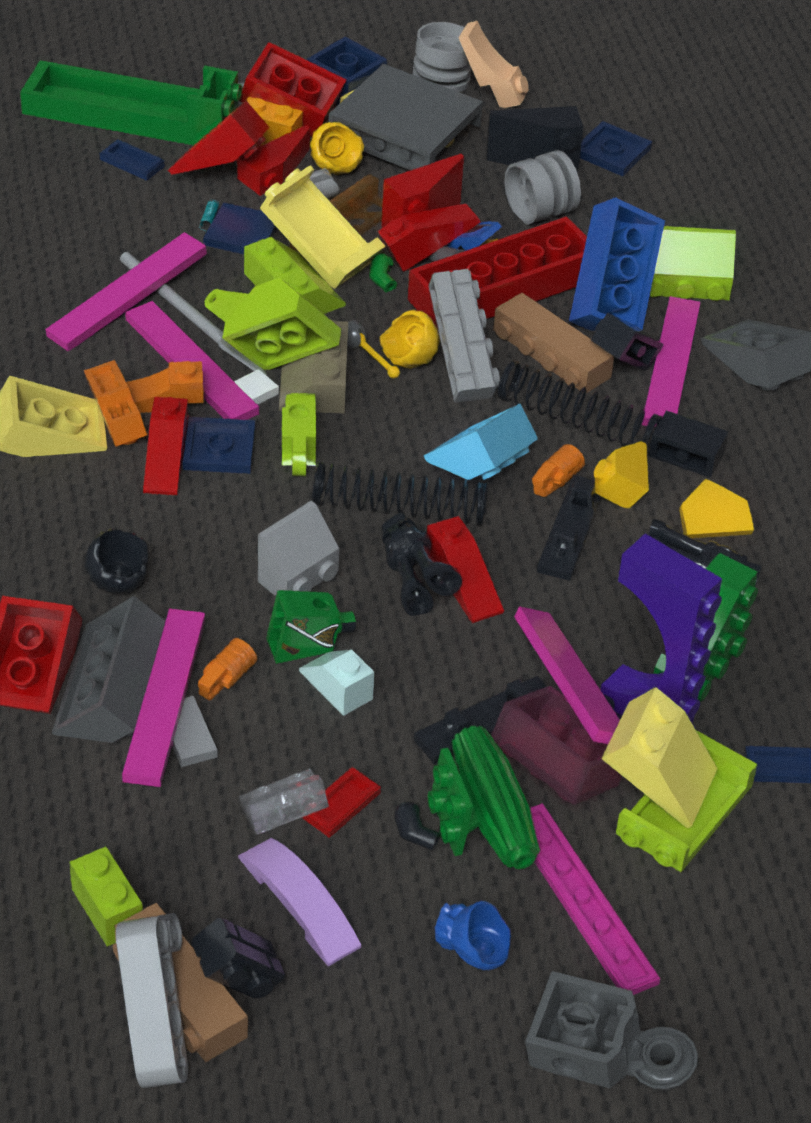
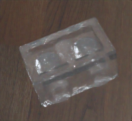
M311 769L292 774L287 778L239 796L241 806L256 835L329 807L323 781L319 775H314Z

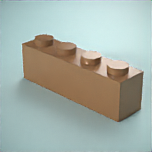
M520 293L495 308L493 331L496 332L498 337L508 340L518 347L522 354L529 355L541 363L545 370L552 371L563 378L567 385L574 382L575 388L578 390L585 386L587 389L586 393L612 377L614 356L525 294Z
M155 903L123 921L165 915V913ZM117 924L114 925V926H115V941H116V927H117ZM182 935L181 949L172 952L185 1047L190 1053L197 1051L202 1059L207 1062L248 1038V1016L222 984L205 977L199 963L201 959L196 956L193 947ZM115 943L113 944V951L119 961L117 944Z

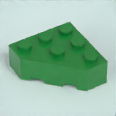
M721 553L706 567L707 570L722 578L719 593L722 601L715 612L714 623L716 624V629L708 646L711 654L704 666L703 675L706 679L699 691V701H703L706 698L712 685L711 681L715 677L721 679L728 669L730 658L732 656L738 658L742 654L747 644V638L744 637V633L753 617L749 610L758 594V588L755 587L758 572ZM661 653L653 674L664 673L666 666L665 654Z

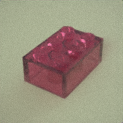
M552 686L505 702L491 737L505 754L515 758L529 769L534 777L543 780L552 787L562 799L575 805L619 785L622 775L601 759L608 744L592 741L565 696Z

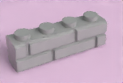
M469 269L434 273L429 283V291L454 403L492 398L496 388L499 386L500 376L496 367L492 368L490 357L493 356V345L490 338H485L483 328H486V314L484 309L478 308L477 299L480 297L478 281L472 280Z

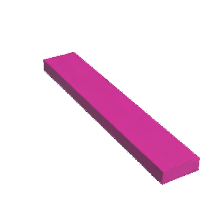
M182 233L46 328L47 337L65 350L70 351L207 254L206 245L187 233Z
M671 296L669 298L660 342L664 345L656 357L642 425L647 426L653 414L663 417L666 410L678 414L700 301Z
M153 301L125 312L126 321L168 363L202 361L203 398L223 419L248 420L259 415V406Z
M519 606L514 616L592 741L609 744L620 719L551 614Z
M169 608L122 772L124 783L161 787L205 625V613Z
M543 803L531 807L540 852L536 855L537 858L534 862L615 986L631 990L633 995L659 985L660 977Z

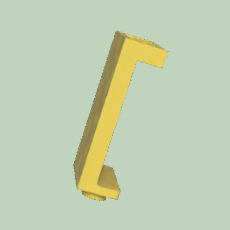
M311 165L302 171L297 168L287 176L283 184L280 185L276 182L265 192L264 195L267 198L260 209L329 286L336 289L371 264L372 259L382 252L385 245L378 237L367 243L312 183L310 176L315 169Z

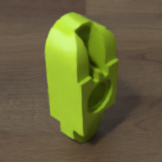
M315 393L287 394L285 407H282V465L292 466V476H306V466L316 465Z

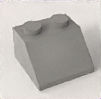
M312 501L258 534V582L275 596L277 590L310 592L313 587L322 581L328 582L333 579L339 570V547L317 505Z

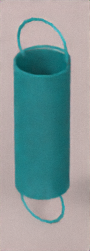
M208 201L200 223L201 227L204 221L213 222L219 207L216 202Z

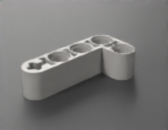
M171 913L119 922L116 927V944L137 1081L141 1088L184 1083L188 1077V1060L172 952L179 951L182 946V930L176 914Z

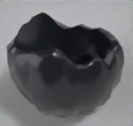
M110 528L107 532L101 531L93 539L86 553L84 567L90 575V581L96 584L98 589L105 590L113 595L132 593L145 580L148 563L147 543L135 533L124 532L120 529Z

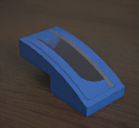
M481 222L445 246L452 248L462 246L464 250H470L480 246L502 226L498 222Z

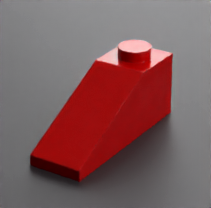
M305 125L259 146L247 159L241 155L237 159V179L259 196L265 194L276 182L280 185L283 184L287 176L295 170L310 150V127Z
M460 204L404 214L396 220L389 222L378 233L390 255L404 272L461 234L472 229L481 221L467 204Z
M154 396L143 493L178 494L188 427V399Z
M456 516L427 525V533L431 539L430 553L436 562L454 566L461 575L462 585L453 595L470 621L474 623L504 613L503 606L477 543L461 518Z

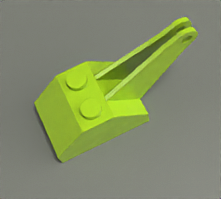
M280 277L255 286L249 294L215 289L205 299V307L225 322L222 338L263 370H270L339 345L341 328Z

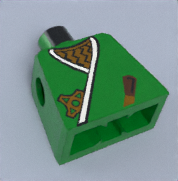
M277 590L266 636L275 663L333 652L337 634L353 633L355 631V615L352 611L339 612L333 596L327 592Z

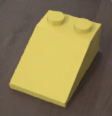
M8 377L0 391V451L21 457L107 450L105 423L95 399L17 377Z
M656 687L628 703L601 758L686 828L693 825L718 769L686 712Z

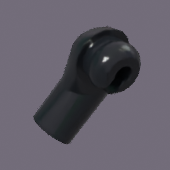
M403 802L399 804L395 810L394 819L400 837L434 851L441 834L422 826L419 816L420 810L415 803Z

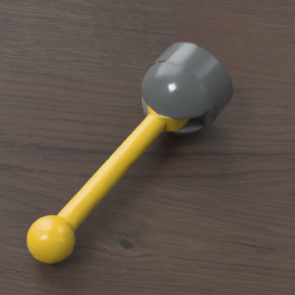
M357 320L348 322L347 346L350 348L363 347L387 370L390 378H397L400 375V369L397 366H391L366 342L367 331Z

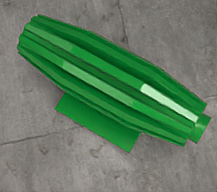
M482 726L464 728L454 736L455 739H452L455 762L449 748L441 749L438 765L433 768L434 783L432 791H429L427 796L431 813H437L439 817L442 841L445 844H450L454 856L462 855L467 834L479 827L504 865L509 868L514 867L515 869L527 868L534 863L537 858L536 855L540 852L531 808L509 760L489 732Z

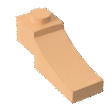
M478 21L467 23L458 38L479 86H491L499 107L507 108L520 105L529 91V86L519 66L513 67L495 50L482 31Z

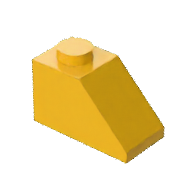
M640 441L615 449L606 459L600 460L594 470L595 493L623 508H631L649 491L647 444Z

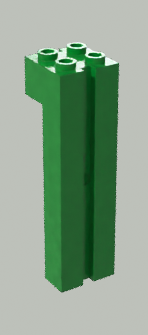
M40 60L20 91L22 114L195 145L238 108V102L242 95V84H238V71L210 66L203 67V85H200V89Z

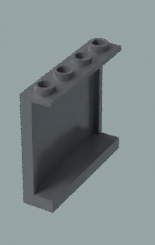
M382 64L329 113V122H340L360 136L364 143L363 152L413 170L434 163L436 155L468 124L480 127L483 101Z

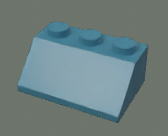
M518 404L468 427L425 454L424 458L426 462L464 479L470 480L481 475L482 479L485 480L499 473L502 468L514 463L515 459L530 452L528 446L538 440V437L521 404Z

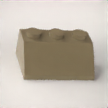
M332 320L341 328L338 346L282 365L279 411H282V407H285L287 394L315 393L316 412L345 413L348 322Z

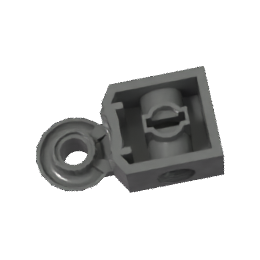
M554 971L550 974L525 1041L530 1066L606 1088H612L626 1075L636 1077L641 1084L649 1088L667 1091L678 1088L688 1081L697 1067L698 1053L694 1042L685 1033L670 1027H656L640 1031L637 1007L631 990ZM667 1060L671 1062L664 1066L656 1064L658 1061Z

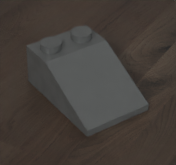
M747 319L701 338L702 345L746 383L761 386L762 390L778 389L781 387V383L788 380L802 379L805 373L811 371V332Z

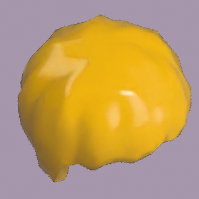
M328 122L322 124L313 132L312 141L310 142L311 157L318 167L328 169L330 174H348L361 163L364 143L362 138L348 126L340 122Z
M417 310L404 312L400 317L392 321L390 328L379 337L383 353L394 365L410 369L430 363L433 356L438 352L440 343L438 329L428 314Z

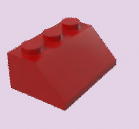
M268 42L245 79L239 102L244 103L248 97L260 98L267 102L303 111L302 127L308 125L310 127V136L313 137V132L322 124L328 122L329 113L334 109L347 79Z

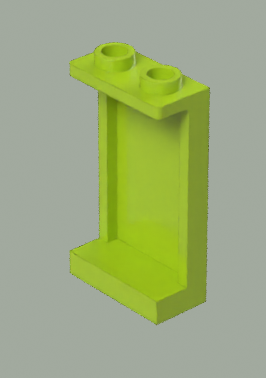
M697 730L696 732L718 769L693 825L686 828L644 794L631 811L624 808L620 812L616 834L621 837L625 844L633 848H641L653 855L655 860L662 866H671L680 872L685 869L752 787L757 768L755 762Z

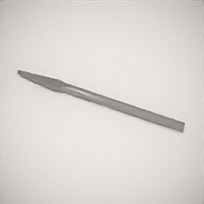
M124 252L120 257V261L130 270L141 263L129 252ZM166 283L155 290L218 343L220 348L253 371L259 369L266 375V372L261 367L257 366L222 338L223 331Z

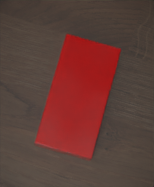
M351 767L301 810V818L330 838L381 793V786Z

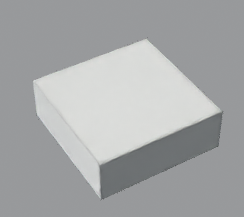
M259 369L234 381L257 405L279 394V386Z

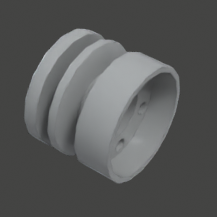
M432 22L423 25L417 34L416 55L414 57L412 75L457 92L464 91L469 86L471 66L458 37L465 27L448 22Z
M555 150L539 155L535 159L529 158L508 166L505 172L504 184L509 205L512 211L527 225L550 218L551 215L557 216L575 210L580 203L581 187L576 168L571 159L562 151Z

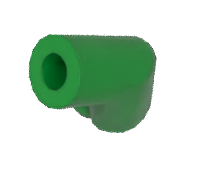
M381 253L372 259L369 278L387 293L396 289L397 282L387 274V272L391 271L388 268L389 265H393L392 258Z

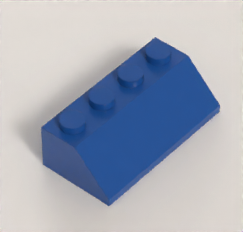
M616 197L593 207L569 322L590 331H595L597 324L607 313H610L643 330L665 220Z

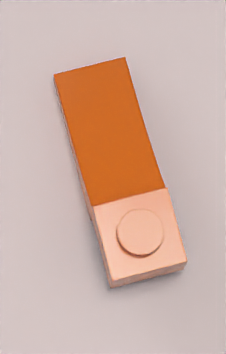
M112 360L84 370L87 382L115 447L133 444L139 438L147 436L140 412L116 361Z
M202 361L169 362V367L161 372L126 382L140 413L152 412L154 396L188 399V403H204Z

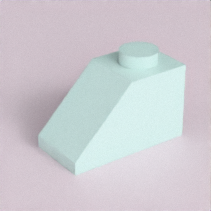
M352 649L328 652L299 668V671L343 716L373 700L374 671Z

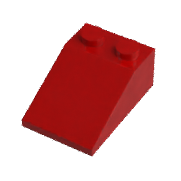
M246 100L184 153L168 171L173 175L234 162L241 155L247 159L266 140L263 135L270 127Z
M458 154L384 179L381 227H385L389 222L396 220L404 214L459 205L461 203L464 156Z
M2 596L0 602V706L51 714L74 657L83 620L74 606Z

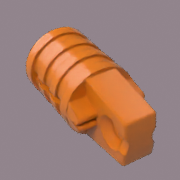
M565 444L548 458L532 478L534 494L546 497L564 486L573 475H576L585 465V459L580 450L573 445Z
M239 638L232 639L222 652L212 659L203 670V676L198 681L199 695L211 701L224 687L230 689L257 662V655L253 648Z

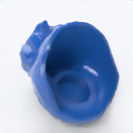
M479 901L468 907L464 904L449 905L445 903L441 908L435 926V939L442 948L455 950L459 957L468 965L481 970H493L504 965L508 959L511 929L503 920L498 909L487 901Z

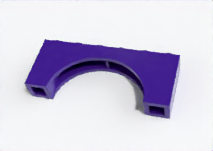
M644 534L622 554L618 582L626 586L643 602L656 621L665 645V671L660 674H649L622 664L601 684V692L603 695H607L614 700L615 707L613 710L623 715L630 701L656 687L686 712L693 725L694 716L700 707V701L698 700L699 691L706 679L703 675L704 666L711 654L708 646L716 629V624L714 623L715 612L722 601V597L719 596L722 578L649 535Z

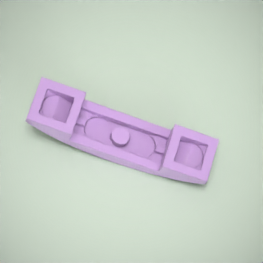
M270 838L238 855L240 861L259 884L265 882L305 930L306 941L327 966L361 948V943L333 897L308 866L290 849L277 840Z

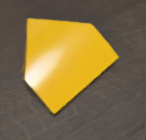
M707 479L691 493L679 508L683 534L690 538L749 535L754 531L748 501Z

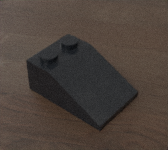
M577 106L490 110L486 149L487 161L511 165L559 150L571 159L578 173L584 126Z

